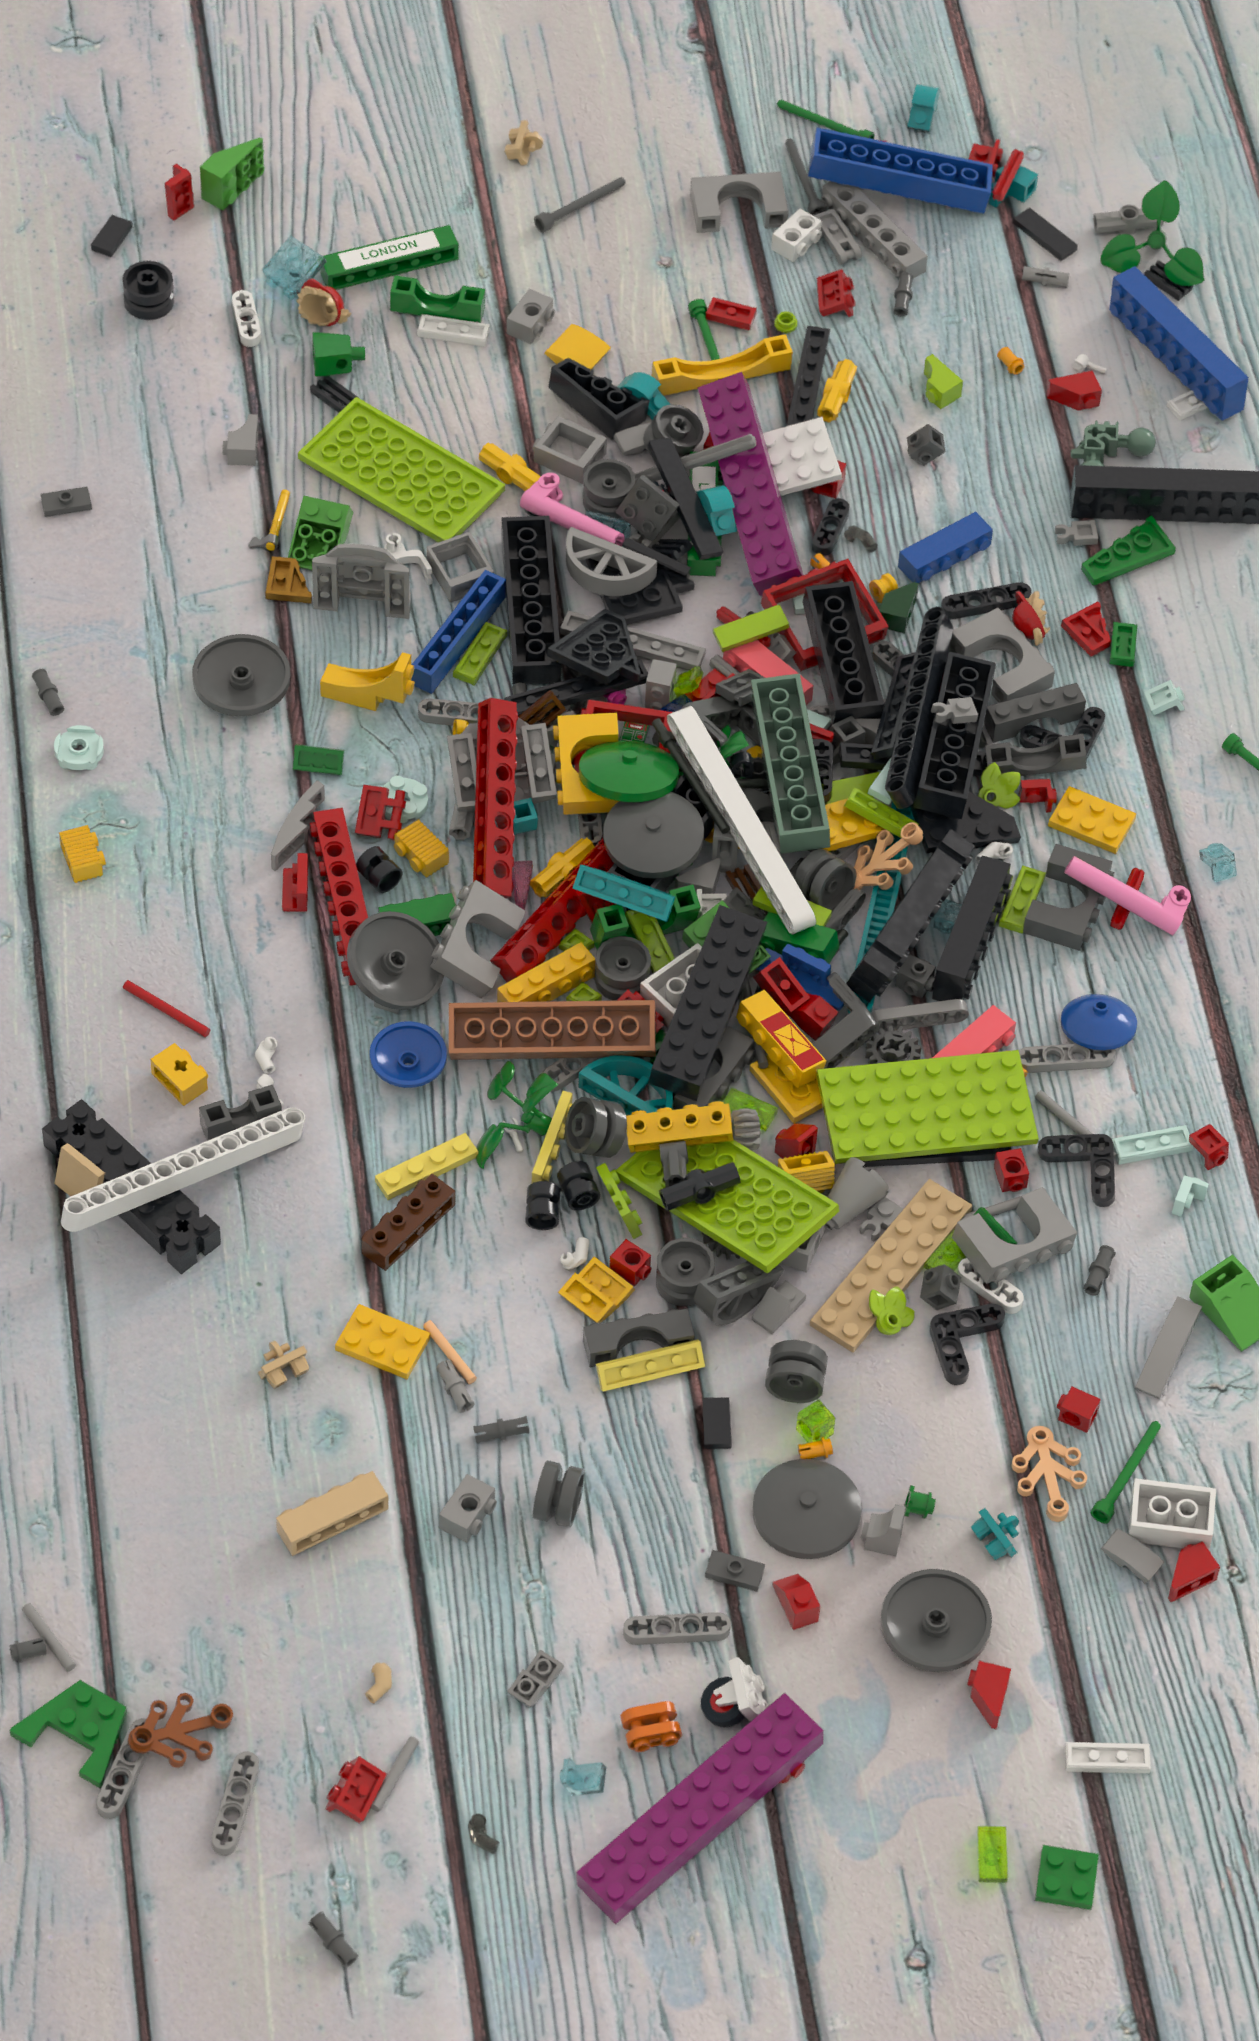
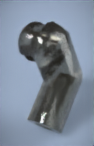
M855 525L849 526L848 530L844 532V536L849 542H853L855 538L859 539L868 552H873L878 547V544L868 531Z
M474 1814L468 1822L470 1840L473 1844L494 1854L500 1842L487 1835L486 1818L482 1814Z

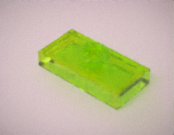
M700 666L678 675L673 688L676 697L690 693L699 687L704 674Z
M734 1088L730 1089L723 1101L724 1104L729 1103L731 1113L739 1109H755L758 1113L760 1129L767 1131L778 1112V1107Z
M954 1230L925 1261V1269L928 1270L945 1264L955 1271L959 1262L966 1258L952 1238Z
M978 1826L979 1882L1007 1883L1006 1827Z

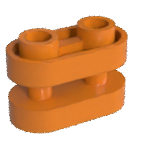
M663 1701L632 1707L623 1711L620 1715L622 1726L624 1729L630 1730L625 1735L628 1748L636 1752H644L655 1746L670 1747L677 1744L678 1740L682 1737L680 1724L673 1721L677 1717L674 1703Z

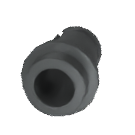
M43 1637L21 1643L18 1640L14 1641V1644L10 1645L12 1661L18 1660L21 1663L22 1659L46 1655Z

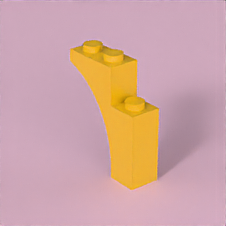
M402 652L391 664L375 669H353L328 663L320 680L321 696L376 711L379 703H383L385 699L404 704L407 695H411L414 689V681H412L414 665H411V654Z

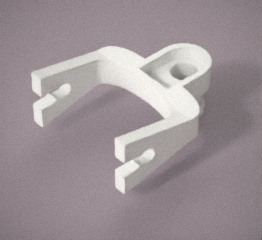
M392 533V539L391 535L388 534L386 536L387 543L384 548L401 564H419L427 584H433L431 577L432 567L422 551H406L401 543V536L399 534Z

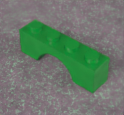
M394 275L390 290V311L420 316L424 314L477 323L482 322L485 310L484 288L463 285L454 294L439 295L426 290L417 278Z

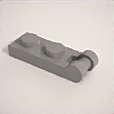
M834 209L813 215L822 221V236L835 254L838 264L841 265L847 263L849 259L856 260L862 257L860 247Z

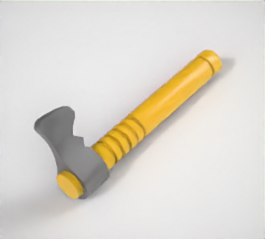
M284 489L280 493L269 534L261 539L253 537L249 543V548L263 547L270 551L277 548L279 542L278 535L290 496L288 490Z

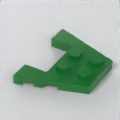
M79 1680L14 1725L9 1730L10 1736L31 1748L46 1727H52L93 1752L79 1770V1777L101 1788L127 1709L123 1704Z

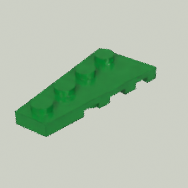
M1151 515L1145 520L1144 524L1135 526L1128 535L1123 538L1119 537L1113 542L1112 546L1102 549L1083 562L1081 570L1090 583L1095 586L1174 555L1176 547Z

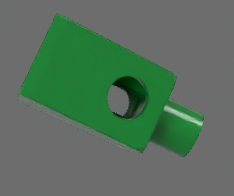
M312 332L315 377L352 372V361H365V346L351 347L349 335Z

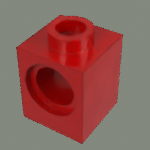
M1021 1148L997 1152L994 1169L1001 1191L1017 1192L1027 1188L1029 1171Z
M625 1239L610 1255L609 1268L635 1287L640 1280H645L652 1270L651 1255Z
M1071 1386L1068 1394H1062L1058 1401L1057 1409H1060L1058 1420L1088 1433L1098 1414L1101 1399Z

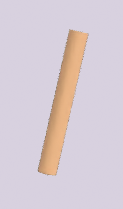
M432 1320L425 1322L423 1325L424 1329L430 1333L431 1338L446 1357L452 1361L454 1367L468 1384L474 1383L477 1377Z

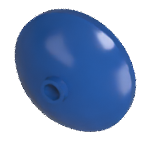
M1088 994L1070 1001L1064 1007L1061 1014V1027L1070 1040L1082 1047L1094 1050H1111L1122 1047L1133 1039L1137 1030V1018L1127 1004L1115 997L1104 994Z
M405 1021L391 1024L375 1036L370 1046V1063L373 1070L382 1080L397 1087L413 1088L430 1083L441 1074L447 1061V1048L441 1035L430 1026L419 1022Z

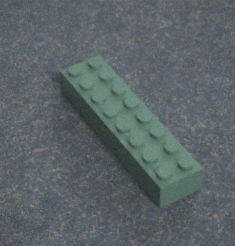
M800 673L751 680L752 702L780 854L830 847V828Z

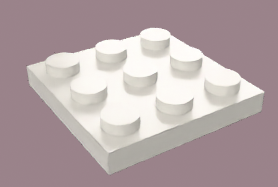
M822 417L763 433L781 496L842 479V473Z

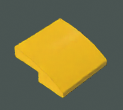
M571 324L544 354L556 364L570 358L592 370L609 352L611 347L590 331Z
M594 1256L579 1274L574 1273L558 1293L594 1322L601 1323L620 1307L635 1289Z

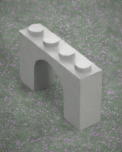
M781 171L691 178L690 196L697 233L719 232L721 219L719 205L724 200L733 197H743L754 201L761 209L764 228L780 227L788 220V207Z
M999 608L953 630L950 643L954 645L957 654L975 657L988 650H1002L1012 654L1018 660L1019 665L1016 668L993 679L991 695L998 703L1043 692L1053 686L1055 674L1053 666L1044 660L1039 650L1028 642L1024 633L1018 630L1012 624L1009 616L1004 615Z
M475 880L468 887L465 885L460 890L457 896L460 901L449 914L451 921L441 932L440 937L443 939L441 944L439 943L432 953L434 959L430 967L482 998L493 988L501 969L471 949L466 939V925L469 923L482 925L507 940L518 930L526 911Z
M1043 1187L1022 1195L1016 1209L1017 1214L1033 1234L1034 1240L1030 1243L1016 1245L1001 1240L993 1233L979 1213L957 1222L952 1238L986 1284L995 1280L1001 1281L1009 1274L1016 1271L1022 1272L1038 1262L1044 1263L1052 1256L1059 1253L1065 1254L1073 1248L1077 1231Z

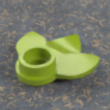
M995 762L987 766L981 775L982 787L979 789L977 796L1001 808L1007 809L1015 806L1020 801L1019 796L1014 792L1020 784V773L1006 772L1001 774ZM993 792L994 798L988 801L987 795Z
M898 1286L890 1289L885 1296L874 1289L870 1291L869 1307L871 1312L877 1317L876 1326L882 1334L894 1335L901 1330V1327H908L912 1324L915 1311L906 1307V1296Z

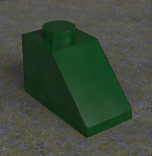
M912 582L885 593L882 603H877V608L889 626L888 630L905 634L917 600L919 583Z

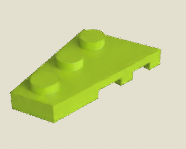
M606 1163L597 1166L596 1169L632 1238L635 1239L643 1235L639 1228V1225L643 1223L636 1209L630 1211L628 1205L632 1202L626 1190L620 1191L617 1186L621 1181L615 1169L609 1171Z

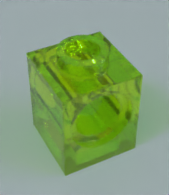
M818 1399L798 1412L796 1430L808 1443L820 1441L821 1437L827 1439L834 1434L836 1418Z

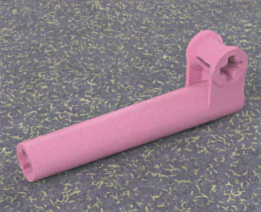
M556 473L543 474L537 482L523 493L520 500L521 508L538 516H549L551 522L568 530L570 527H573L622 547L625 539L623 533L559 503L563 498V492L559 489L560 478Z
M1075 856L1072 857L1064 871L1068 876L1171 935H1174L1178 930L1191 900L1189 890L1184 886L1176 885L1159 903Z

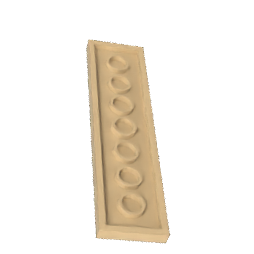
M928 1179L812 1317L810 1326L854 1353L876 1326L877 1317L871 1312L869 1307L870 1291L874 1289L885 1296L890 1289L898 1286L904 1292L953 1234L957 1222L961 1221L967 1213L972 1211V1204L933 1180Z

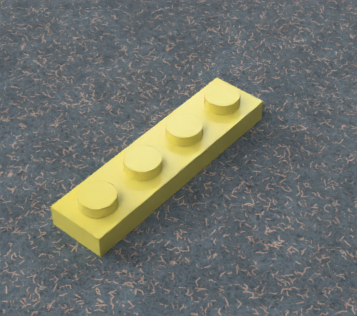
M562 1091L532 1171V1183L550 1180L553 1166L550 1165L552 1160H557L559 1156L560 1145L558 1144L560 1139H565L566 1117L572 1106L573 1093Z
M463 1133L375 1175V1182L386 1199L390 1200L415 1188L420 1180H425L431 1174L438 1177L475 1159L478 1155V1150L467 1134Z
M698 1339L596 1364L600 1389L603 1392L705 1367L701 1342Z

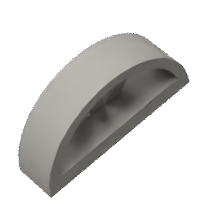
M570 527L566 538V566L572 578L583 588L600 595L623 596L642 590L655 579L657 560ZM591 558L599 563L595 570L591 571L582 565L579 560ZM608 565L619 569L622 576L602 575Z

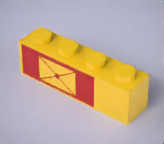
M763 990L740 1002L736 1015L739 1024L747 1029L753 1036L754 1041L766 1051L771 1061L776 1063L784 1072L785 1077L792 1081L797 1088L817 1079V1069H824L826 1059L771 996Z

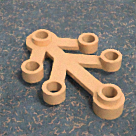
M914 822L906 824L901 830L902 838L886 851L885 848L891 845L894 840L893 835L887 830H882L878 833L874 851L868 845L861 846L857 851L858 857L854 866L856 870L854 889L860 890L863 886L878 885L882 890H887L893 885V879L888 873L870 876L875 871L898 870L903 875L911 872L913 864L908 858L890 859L909 844H919L923 839L922 829Z
M1035 1426L1027 1433L1028 1446L1021 1454L1013 1457L1011 1467L1016 1473L1025 1472L1028 1468V1462L1036 1452H1038L1040 1461L1027 1478L1019 1480L1017 1491L1022 1496H1030L1033 1493L1034 1486L1044 1475L1050 1499L1046 1509L1047 1517L1054 1522H1061L1067 1518L1069 1505L1061 1498L1055 1474L1070 1482L1071 1486L1075 1489L1085 1487L1087 1475L1080 1470L1073 1472L1051 1458L1049 1451L1064 1458L1065 1463L1070 1466L1079 1464L1081 1452L1075 1447L1066 1448L1054 1441L1053 1433L1047 1427ZM1036 1436H1042L1044 1439H1038ZM1073 1454L1077 1458L1071 1459L1068 1455ZM1016 1462H1023L1024 1465L1018 1466ZM1074 1478H1081L1083 1481L1077 1482ZM1028 1485L1030 1489H1023L1021 1486ZM1054 1506H1061L1062 1509H1056Z

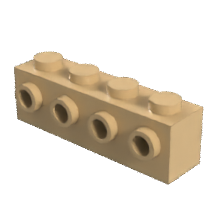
M373 1471L357 1475L352 1481L342 1486H335L326 1494L317 1498L312 1497L295 1509L283 1511L276 1517L277 1532L291 1555L294 1556L388 1510V1494Z

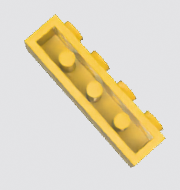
M580 942L498 987L497 1002H550L576 988L582 982L585 983L594 978L595 957Z
M716 1101L709 1103V1106L702 1107L691 1104L677 1110L666 1107L652 1113H646V1111L632 1112L631 1115L626 1116L630 1153L660 1150L661 1143L686 1141V1146L734 1141L729 1103L724 1104V1102Z

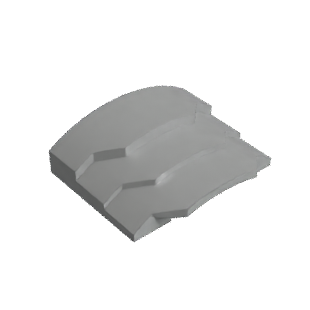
M338 544L326 555L313 558V609L338 611L340 597L385 601V617L409 619L411 611L409 568L399 563L387 549L363 544Z
M518 717L516 723L517 745L515 747V760L517 767L515 770L516 793L514 801L531 798L533 804L556 799L557 792L546 723L529 725ZM478 723L469 724L461 734L447 736L456 806L459 812L475 811Z

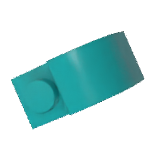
M920 84L916 85L912 98L908 128L930 132L933 114L936 112L939 99V88Z
M1005 166L999 168L995 173V181L991 184L989 204L997 208L1008 195L1024 203L1036 191L1038 174L1023 166H1019L1004 199L998 201L992 198V191Z
M635 372L630 374L617 386L620 389L625 387L633 391L632 395L639 399L644 397L650 400L647 415L652 420L663 406L670 405L668 400L658 390L661 384L654 377L646 373Z
M721 485L696 491L716 536L737 532L732 510L735 506L727 487Z
M531 798L514 801V834L537 830L538 816Z

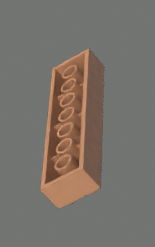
M655 1000L449 1003V1056L451 1060L604 1058L616 1055L656 1057Z

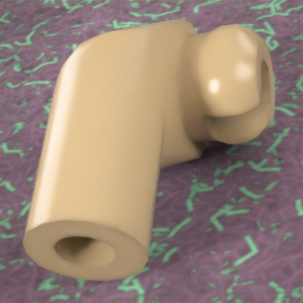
M376 1663L372 1667L371 1672L374 1673L375 1684L365 1693L366 1698L371 1703H375L392 1686L391 1669L386 1663Z

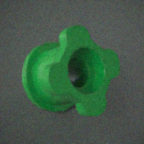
M910 1485L904 1506H906L904 1516L908 1517L910 1513L922 1515V1518L926 1519L928 1514H933L936 1499L932 1498L931 1492L927 1494L914 1491L915 1486Z

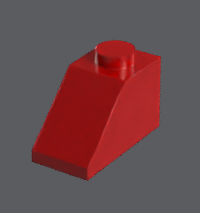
M1093 370L1049 379L1047 388L1048 399L1077 411L1100 406L1102 389Z
M780 957L753 976L760 988L765 990L780 1007L789 1013L810 998Z
M808 994L810 998L791 1013L780 1007L787 1016H790L815 1041L833 1025L839 1013L821 996Z
M794 1123L788 1129L781 1130L775 1138V1153L782 1159L784 1157L789 1158V1156L813 1154L816 1151L818 1128L815 1125Z
M1203 1541L1196 1545L1189 1544L1180 1551L1168 1596L1170 1602L1217 1580L1220 1565Z
M795 1574L772 1582L793 1630L819 1621L820 1604L811 1584L799 1574Z
M979 1660L977 1670L971 1669L967 1686L972 1687L970 1697L989 1726L997 1729L1011 1668Z

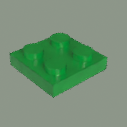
M1043 1845L1035 1901L1091 1910L1099 1854Z

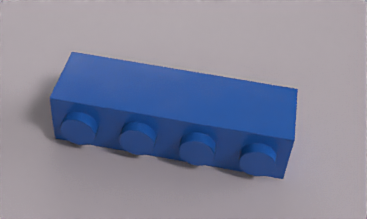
M974 512L899 552L898 568L911 582L920 583L927 581L933 575L948 570L952 565L967 560L971 555L986 550L991 545L993 529L977 512Z

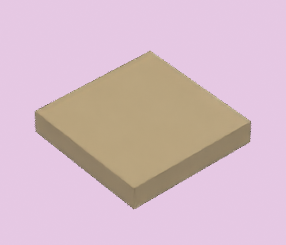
M67 1143L61 1147L54 1184L70 1197L103 1184L104 1171Z

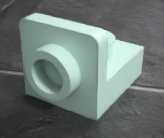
M1171 680L1144 692L1154 715L1176 705L1180 711L1185 710L1182 703L1183 700H1186L1180 686L1176 688Z
M1184 1175L1174 1202L1172 1214L1182 1217L1185 1207L1190 1209L1193 1198L1204 1201L1209 1184L1199 1178H1191Z

